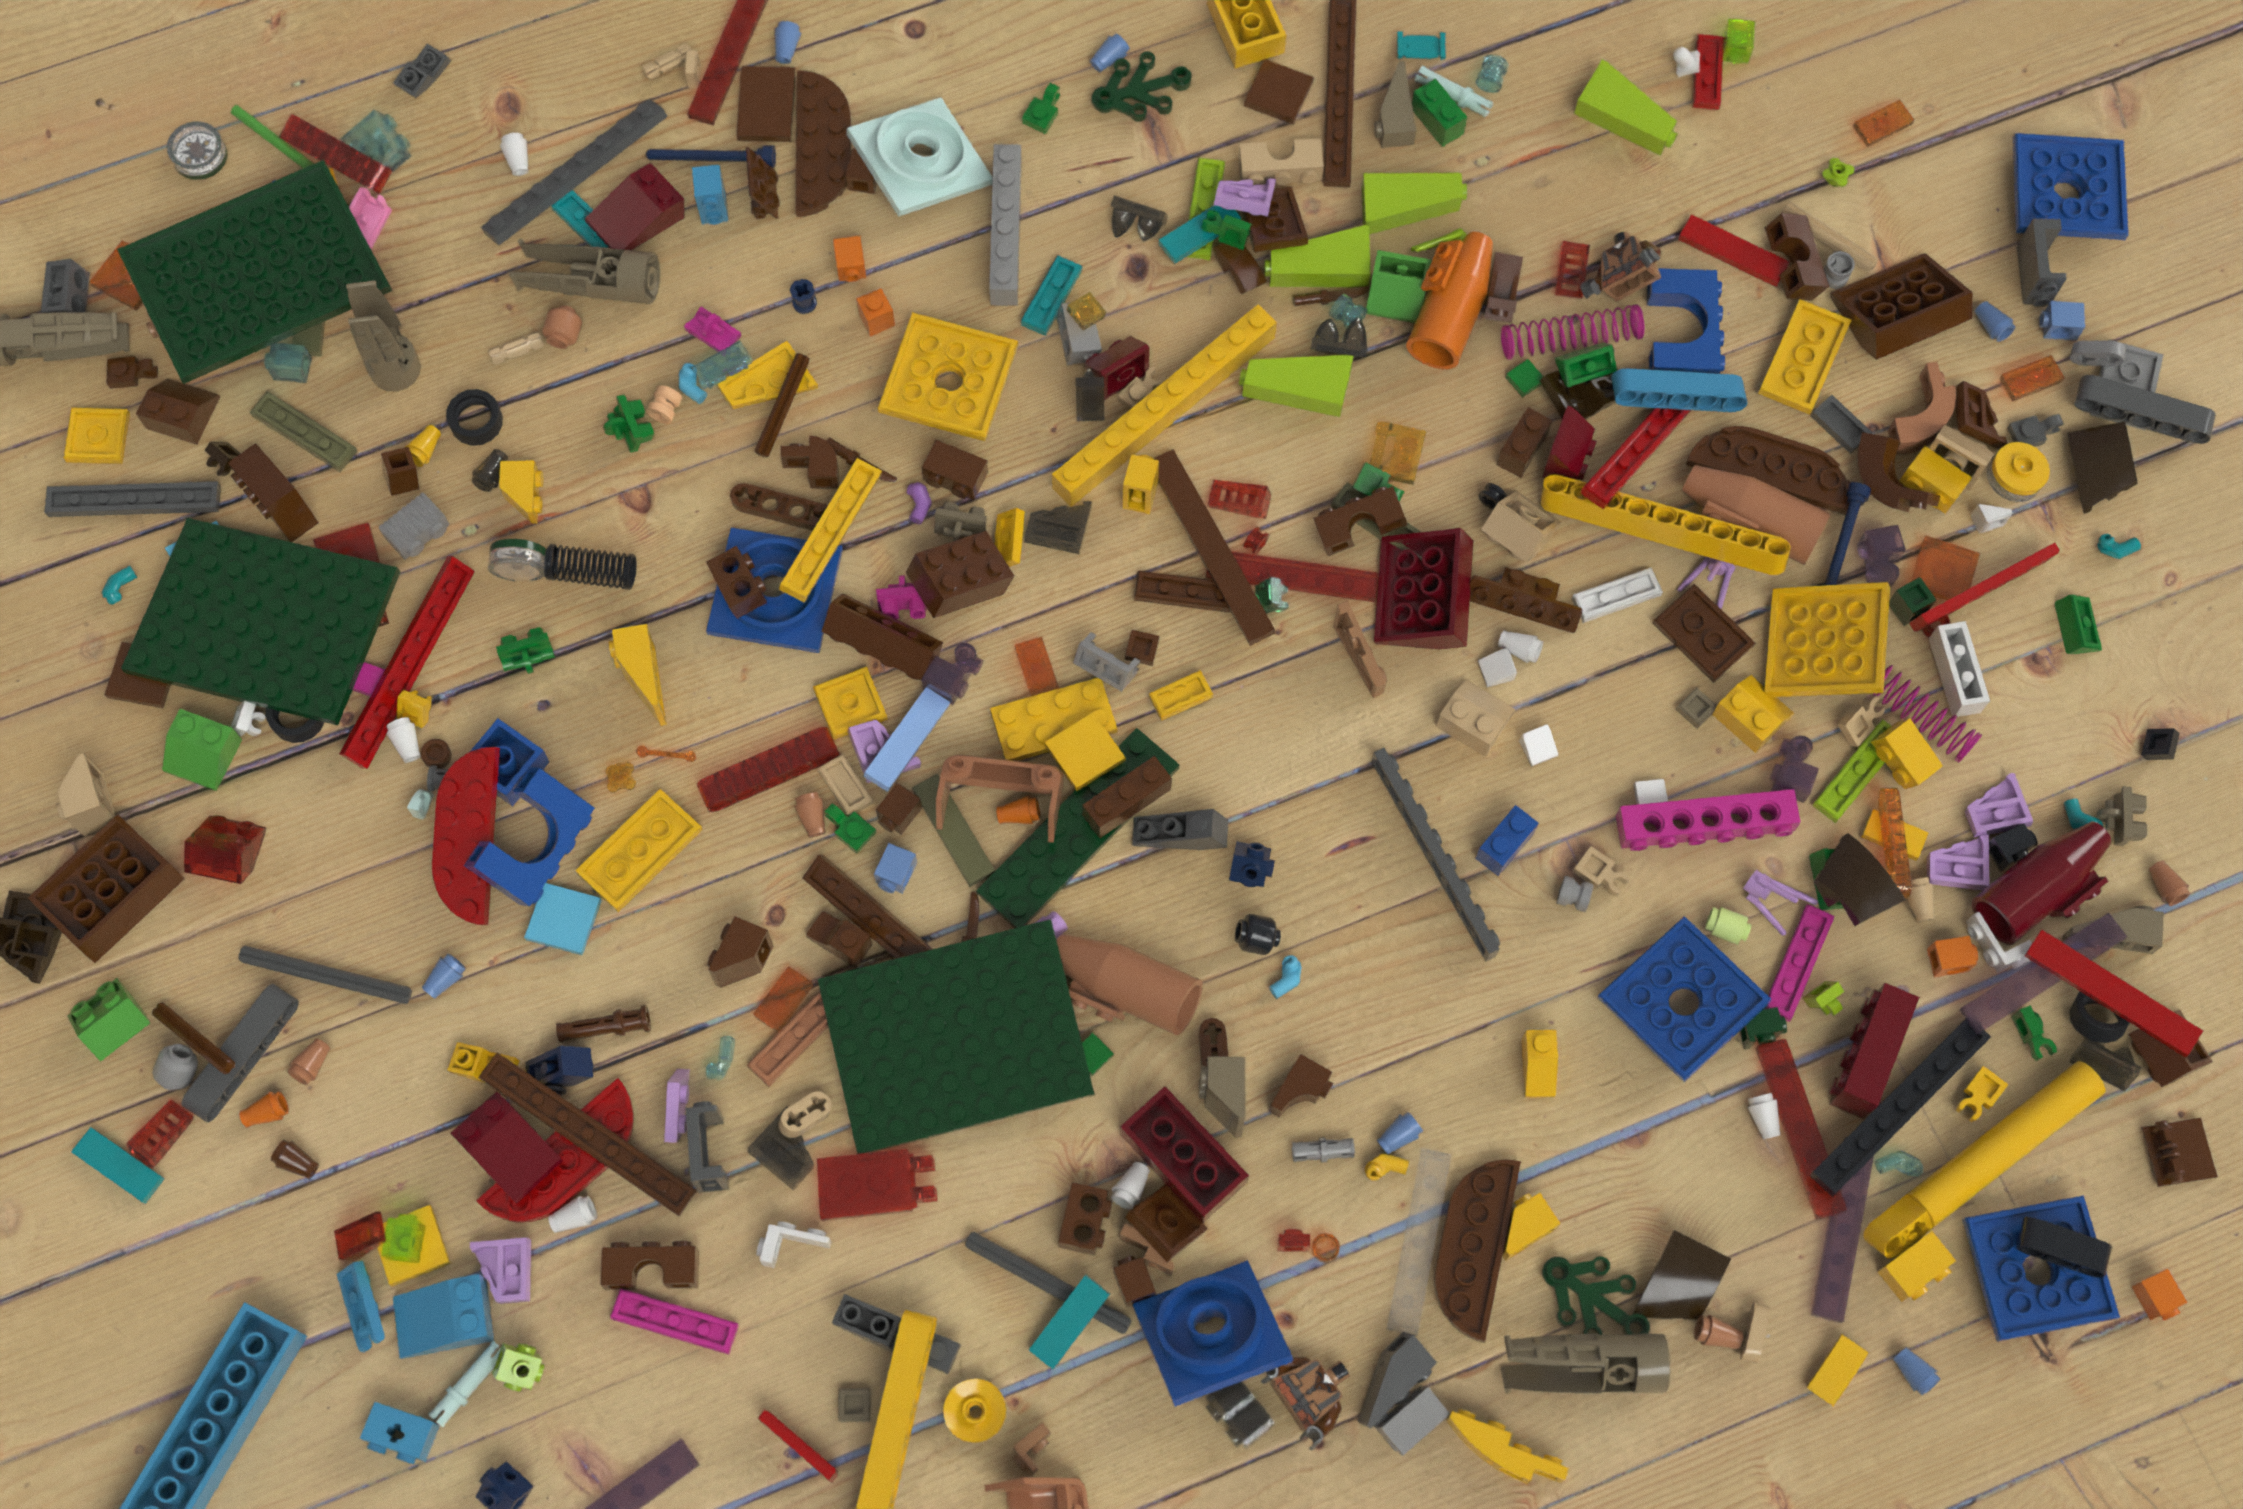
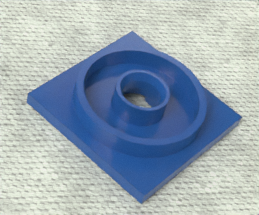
M2014 134L2012 139L2016 233L2024 234L2032 219H2061L2062 229L2057 236L2114 240L2127 239L2129 233L2124 140ZM2059 183L2069 184L2078 191L2079 198L2064 199L2057 194L2054 187Z
M731 528L725 551L737 546L742 554L748 553L755 565V568L751 570L754 577L760 576L763 580L770 575L785 577L807 540ZM838 546L805 603L786 593L776 597H769L763 594L768 603L737 619L717 585L707 625V635L820 653L824 633L821 631L832 601L843 552L842 546ZM733 566L728 573L735 572L739 566ZM750 589L742 591L740 596L747 595Z
M1685 916L1598 995V999L1683 1082H1686L1769 1005L1772 1000ZM1680 989L1692 991L1699 1000L1697 1010L1690 1015L1675 1013L1669 1005V998L1675 991Z
M2084 1195L1962 1219L1997 1342L2120 1318L2107 1272L2104 1278H2097L2047 1262L2051 1271L2048 1282L2044 1285H2035L2026 1279L2023 1268L2025 1259L2030 1255L2016 1249L2024 1217L2041 1219L2096 1238Z
M1248 1260L1208 1276L1192 1279L1176 1288L1132 1304L1175 1407L1293 1362L1292 1354ZM1213 1317L1225 1320L1223 1328L1212 1334H1202L1195 1329L1198 1323L1208 1322Z

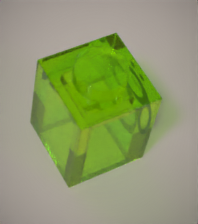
M1728 18L1723 32V61H1730L1735 64L1749 63L1754 49L1755 21Z
M398 1214V1219L388 1218L381 1255L392 1261L419 1263L425 1225L417 1220V1216L410 1214Z

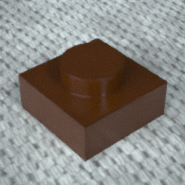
M1131 630L1125 660L1132 661L1134 658H1137L1141 664L1153 666L1160 636Z

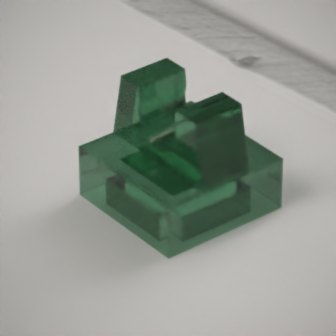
M1270 577L1255 586L1256 596L1266 614L1269 612H1283L1289 608L1288 602H1283L1281 596L1288 592V587L1281 584L1280 578Z

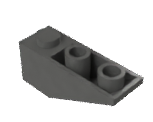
M1214 809L1134 817L1133 846L1188 850L1227 848L1228 819Z
M1403 1331L1381 1352L1357 1420L1361 1425L1370 1429L1373 1426L1380 1425L1387 1418V1412L1395 1404H1401L1410 1395L1409 1390L1417 1382L1421 1383L1431 1375V1369L1437 1362L1413 1334Z

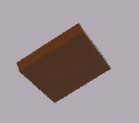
M1264 59L1244 101V107L1294 125L1314 83V77Z
M122 642L104 695L109 699L164 708L171 684L124 673L121 667L131 647V643Z
M1166 1184L1130 1210L1125 1216L1166 1262L1183 1251L1208 1229Z

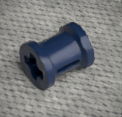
M806 279L795 281L790 287L793 308L800 314H809L817 306L813 284Z

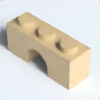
M1321 138L1294 140L1292 155L1284 160L1275 159L1268 153L1267 142L1239 144L1238 159L1241 180L1252 179L1253 185L1266 184L1268 178L1276 179L1275 184L1277 185L1296 182L1311 184L1316 181H1322L1324 164Z

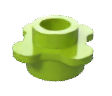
M1831 158L1829 167L1823 171L1822 176L1830 185L1844 187L1848 183L1849 175L1854 173V167L1840 162L1839 158Z

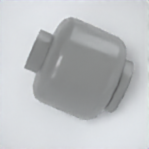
M174 1044L164 1047L159 1052L152 1071L153 1077L165 1089L179 1090L186 1088L191 1083L196 1072L198 1059L186 1045Z

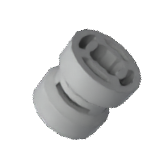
M1838 251L1829 256L1824 271L1830 288H1842L1848 282L1855 267L1854 259L1850 254Z
M1564 876L1556 904L1566 906L1573 903L1577 910L1586 912L1594 884L1583 882L1581 885H1578L1574 878Z

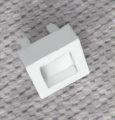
M247 701L237 706L231 727L240 737L246 732L249 735L258 736L261 730L253 727L252 720L255 719L262 722L266 717L261 712H254L256 705Z

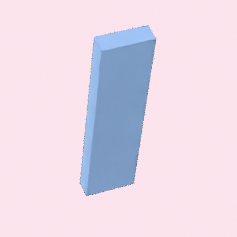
M926 687L866 769L863 777L888 792L948 709L950 701Z

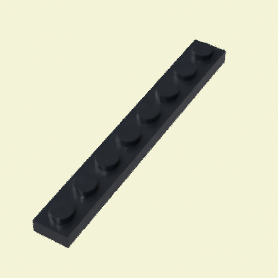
M1968 1016L1809 1176L1833 1197L1991 1036Z

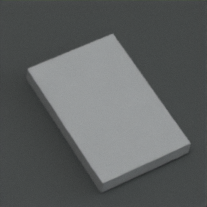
M2122 343L2126 347L2124 362L2118 366H2101L2099 377L2155 392L2164 354ZM2090 413V415L2095 416V417H2099V418L2106 419V420H2110V421L2117 422V423L2120 422V421H2116V420H2113V419H2109V418H2106V417H2102V416H2099V415H2095V414ZM2126 424V425L2131 426V427H2135V428H2138V429L2145 430L2144 428H2140V427H2137V426H2133V425H2130V424Z

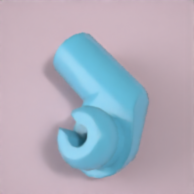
M686 363L679 371V389L692 400L701 404L706 399L707 393L697 386V368L691 363Z

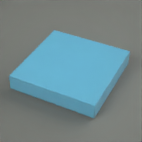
M545 883L542 888L544 892L536 903L524 938L527 941L583 956L602 902L601 898Z

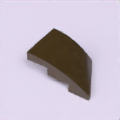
M1559 370L1545 375L1540 380L1562 419L1567 405L1573 407L1584 419H1588L1616 403L1611 381L1613 373L1571 387L1565 386Z
M2125 421L2067 433L2083 514L2092 511V506L2105 498L2109 501L2116 497L2118 493L2138 484Z
M1849 833L1841 837L1840 843L1813 881L1828 908L1841 902L1854 926L1906 900L1880 862Z
M9 890L3 917L0 918V956L8 964L28 977L31 982L40 984L51 963L62 932L28 899L31 894Z
M1674 1230L1660 1260L1652 1272L1646 1288L1642 1291L1632 1315L1641 1314L1646 1318L1698 1320L1704 1314L1717 1290L1731 1258Z

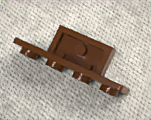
M1505 567L1501 583L1476 575L1472 576L1470 582V602L1570 633L1576 632L1583 611L1580 607L1556 600L1560 584L1552 582L1547 578L1525 574L1521 570H1512Z

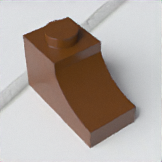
M824 911L821 912L806 933V937L855 969L873 945L868 933L849 921L839 920Z
M1300 1054L1271 1103L1269 1112L1280 1118L1287 1108L1298 1102L1310 1101L1316 1104L1319 1097L1325 1099L1334 1084L1329 1081L1332 1071Z

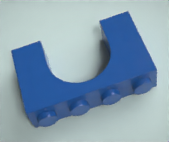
M1658 268L1661 279L1646 286L1647 306L1684 308L1698 318L1703 334L1698 339L1688 343L1653 342L1649 353V370L1715 374L1723 372L1725 369V355H1721L1720 347L1724 343V331L1720 330L1719 322H1722L1723 306L1718 303V298L1722 294V282L1717 279V270Z
M529 767L513 792L540 811L546 820L548 839L542 852L530 861L519 862L491 842L480 841L464 864L467 869L522 906H531L541 898L544 892L543 886L548 879H552L560 868V860L564 854L567 855L576 844L574 839L580 830H584L589 825L592 819L591 813L595 809L541 768Z

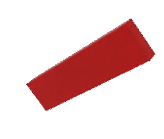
M1692 214L1678 238L1679 241L1774 287L1778 286L1781 280L1780 274L1787 269L1790 261Z

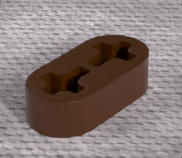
M1216 1018L1206 1019L1199 1028L1201 1066H1207L1208 1056H1212L1211 1051H1217V1057H1228L1226 1028L1222 1021ZM1210 1026H1214L1215 1031L1221 1032L1216 1035V1044H1211L1210 1036L1204 1035V1032H1208Z

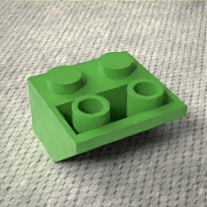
M1378 250L1365 314L1415 323L1426 291L1421 289V285L1432 260Z
M118 978L112 982L108 981L102 984L97 989L95 995L87 1001L83 1000L77 1003L72 1008L71 1013L67 1015L77 1037L100 1062L150 1024L146 1013Z

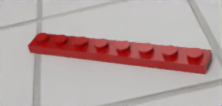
M447 556L339 755L362 769H368L388 732L387 725L394 721L397 716L399 694L403 690L410 692L475 572L454 556Z

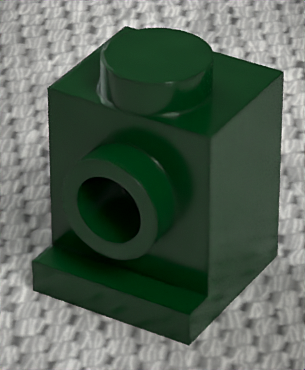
M1778 1007L1762 1010L1739 1031L1744 1050L1750 1049L1757 1041L1759 1045L1771 1044L1776 1041L1780 1034L1787 1033L1785 1017L1780 1016Z

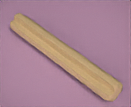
M1793 202L1787 203L1783 208L1782 213L1807 215L1812 234L1815 238L1837 252L1842 251L1850 254L1855 264L1867 272L1872 271L1876 266L1878 259Z

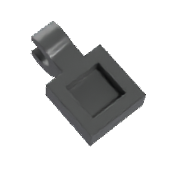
M2060 414L2050 416L2042 422H2039L2035 415L2010 423L2008 430L2014 442H2023L2036 447L2045 444L2047 441L2046 435L2059 432V426H2062L2064 423Z

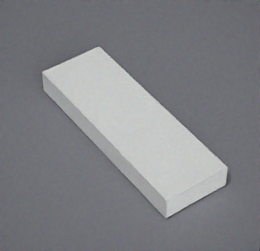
M1650 567L1576 593L1572 596V601L1575 606L1583 609L1580 618L1585 623L1659 597L1663 591Z

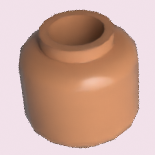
M561 305L560 308H552L547 313L542 334L549 345L559 349H566L577 342L582 327V320L572 307Z

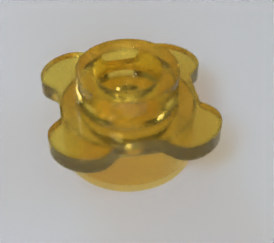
M617 763L606 768L605 773L609 780L607 788L610 792L616 793L620 789L633 790L635 788L636 781L633 779L632 774L634 766L631 763ZM620 775L623 776V779H622V780H619V779H618V777H619Z

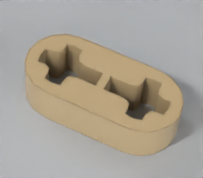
M812 1092L786 1108L778 1122L780 1132L786 1137L796 1138L824 1121L832 1107L829 1096L823 1092ZM813 1103L815 1105L821 1104L823 1106L821 1111L819 1109H815L810 1113L808 1112L811 1109ZM800 1116L802 1117L797 1126L794 1124L789 1126L787 1124L789 1118L793 1121Z
M1755 1302L1752 1304L1746 1324L1740 1359L1755 1364L1758 1363L1770 1315L1769 1306Z

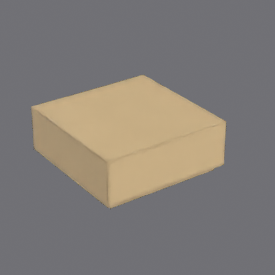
M687 50L685 65L688 88H698L701 69L698 52L696 50Z

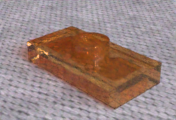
M1899 99L1855 121L1853 128L1866 146L1869 147L1911 126L1915 119Z

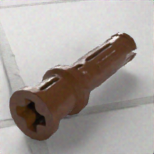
M641 1005L640 1009L629 1011L617 1009L613 1012V1015L556 1024L559 1042L611 1033L625 1036L626 1032L643 1029L645 1032L651 1031V1021L647 1005Z

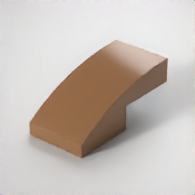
M1125 1223L1120 1233V1240L1146 1251L1143 1258L1146 1265L1172 1276L1174 1271L1173 1262L1171 1260L1166 1262L1134 1227Z

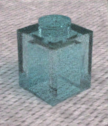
M275 343L271 345L270 352L266 353L264 364L273 380L307 383L312 358L304 345Z

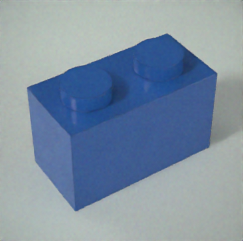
M1515 805L1481 845L1475 859L1499 877L1534 835L1539 823Z

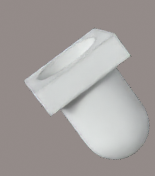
M1684 47L1677 48L1673 55L1674 60L1677 62V75L1681 77L1699 72L1700 53L1698 51L1689 52Z

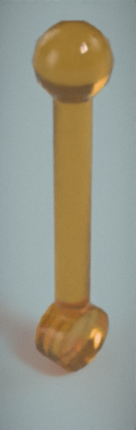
M643 745L636 749V753L640 758L650 755L686 759L688 762L696 760V753L693 751L678 753L648 750Z

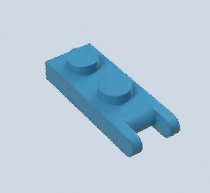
M360 1261L351 1263L336 1275L359 1351L366 1352L372 1346L371 1340L374 1343H380L384 1340L385 1334L378 1314V1305L374 1300L369 1275L366 1272L364 1262Z

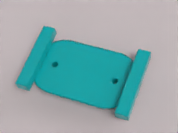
M1397 31V59H1403V56L1414 59H1434L1440 56V60H1445V32H1440V38L1427 35H1407L1403 37V31Z

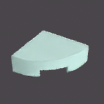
M423 789L416 791L407 807L413 817L422 820L426 817L434 796L433 792Z

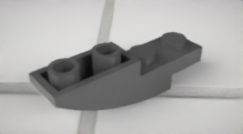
M844 1294L832 1324L893 1352L901 1317ZM935 1333L927 1366L949 1375L961 1347L960 1343Z

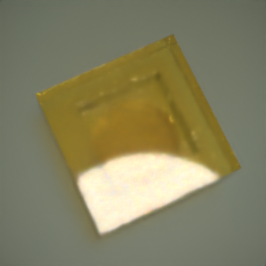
M1091 292L1068 304L1066 309L1082 330L1104 319L1107 313Z

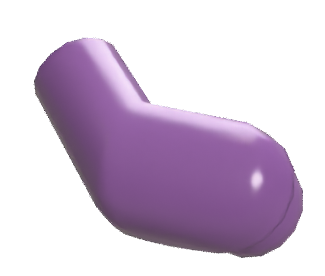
M916 482L911 483L907 488V494L914 499L916 504L909 519L920 525L928 513L932 501L926 486Z

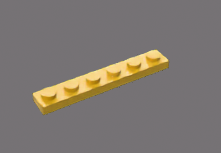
M858 458L855 460L781 582L779 590L805 603L882 473L881 470Z

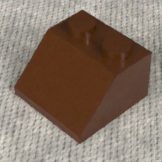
M166 379L147 390L136 415L148 430L198 445L220 396L206 390Z
M2181 1010L2174 1011L2176 1014L2186 1019ZM2137 1029L2129 1034L2134 1051L2143 1057L2148 1065L2149 1075L2161 1087L2169 1085L2213 1062L2199 1039L2185 1058L2141 1029Z

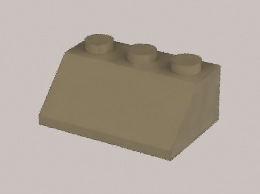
M1208 1056L1207 1066H1201L1199 1098H1205V1108L1235 1138H1241L1245 1122V1057Z

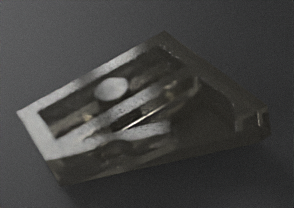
M782 1111L747 1148V1152L794 1190L814 1169V1163L805 1148L802 1135L796 1138H789L780 1132L778 1122L783 1113ZM789 1118L787 1124L789 1126L792 1124L796 1125L794 1120L792 1121Z

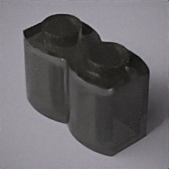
M1243 1381L1206 1396V1401L1209 1404L1205 1409L1216 1422L1221 1419L1228 1427L1225 1434L1235 1447L1241 1444L1246 1450L1275 1426L1273 1419Z

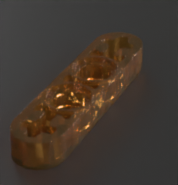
M1880 788L1878 793V809L1886 871L1896 883L1905 899H1908L1911 895L1912 886L1900 793L1897 788Z

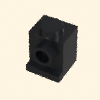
M2023 823L1995 836L1989 842V853L2001 872L2012 862L2017 863L2026 856L2033 847L2038 845L2035 834L2028 830Z

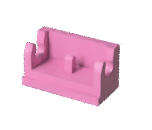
M360 186L349 209L369 247L372 249L392 209L388 207L385 199L380 194L375 199L370 195L371 193L368 189Z

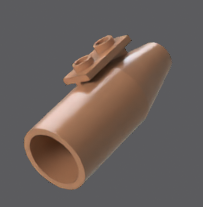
M1694 465L1682 488L1685 494L1703 508L1701 513L1703 516L1786 539L1791 546L1789 558L1803 565L1806 564L1831 515L1755 477Z
M1064 934L1057 938L1064 972L1073 979L1069 992L1074 1006L1086 1010L1088 1005L1098 1009L1095 1015L1109 1022H1112L1114 1017L1123 1021L1125 1018L1123 1012H1126L1174 1035H1180L1186 1029L1196 1012L1202 995V980L1122 944Z

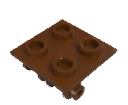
M746 147L749 196L752 199L751 212L755 215L756 219H763L765 214L769 213L778 219L780 200L776 188V183H778L777 172L760 155Z
M2201 1118L2170 1123L2164 1120L2156 1122L2155 1125L2141 1127L2158 1187L2218 1177Z

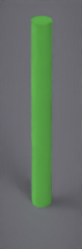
M238 105L231 109L233 116L300 167L306 168L314 164Z

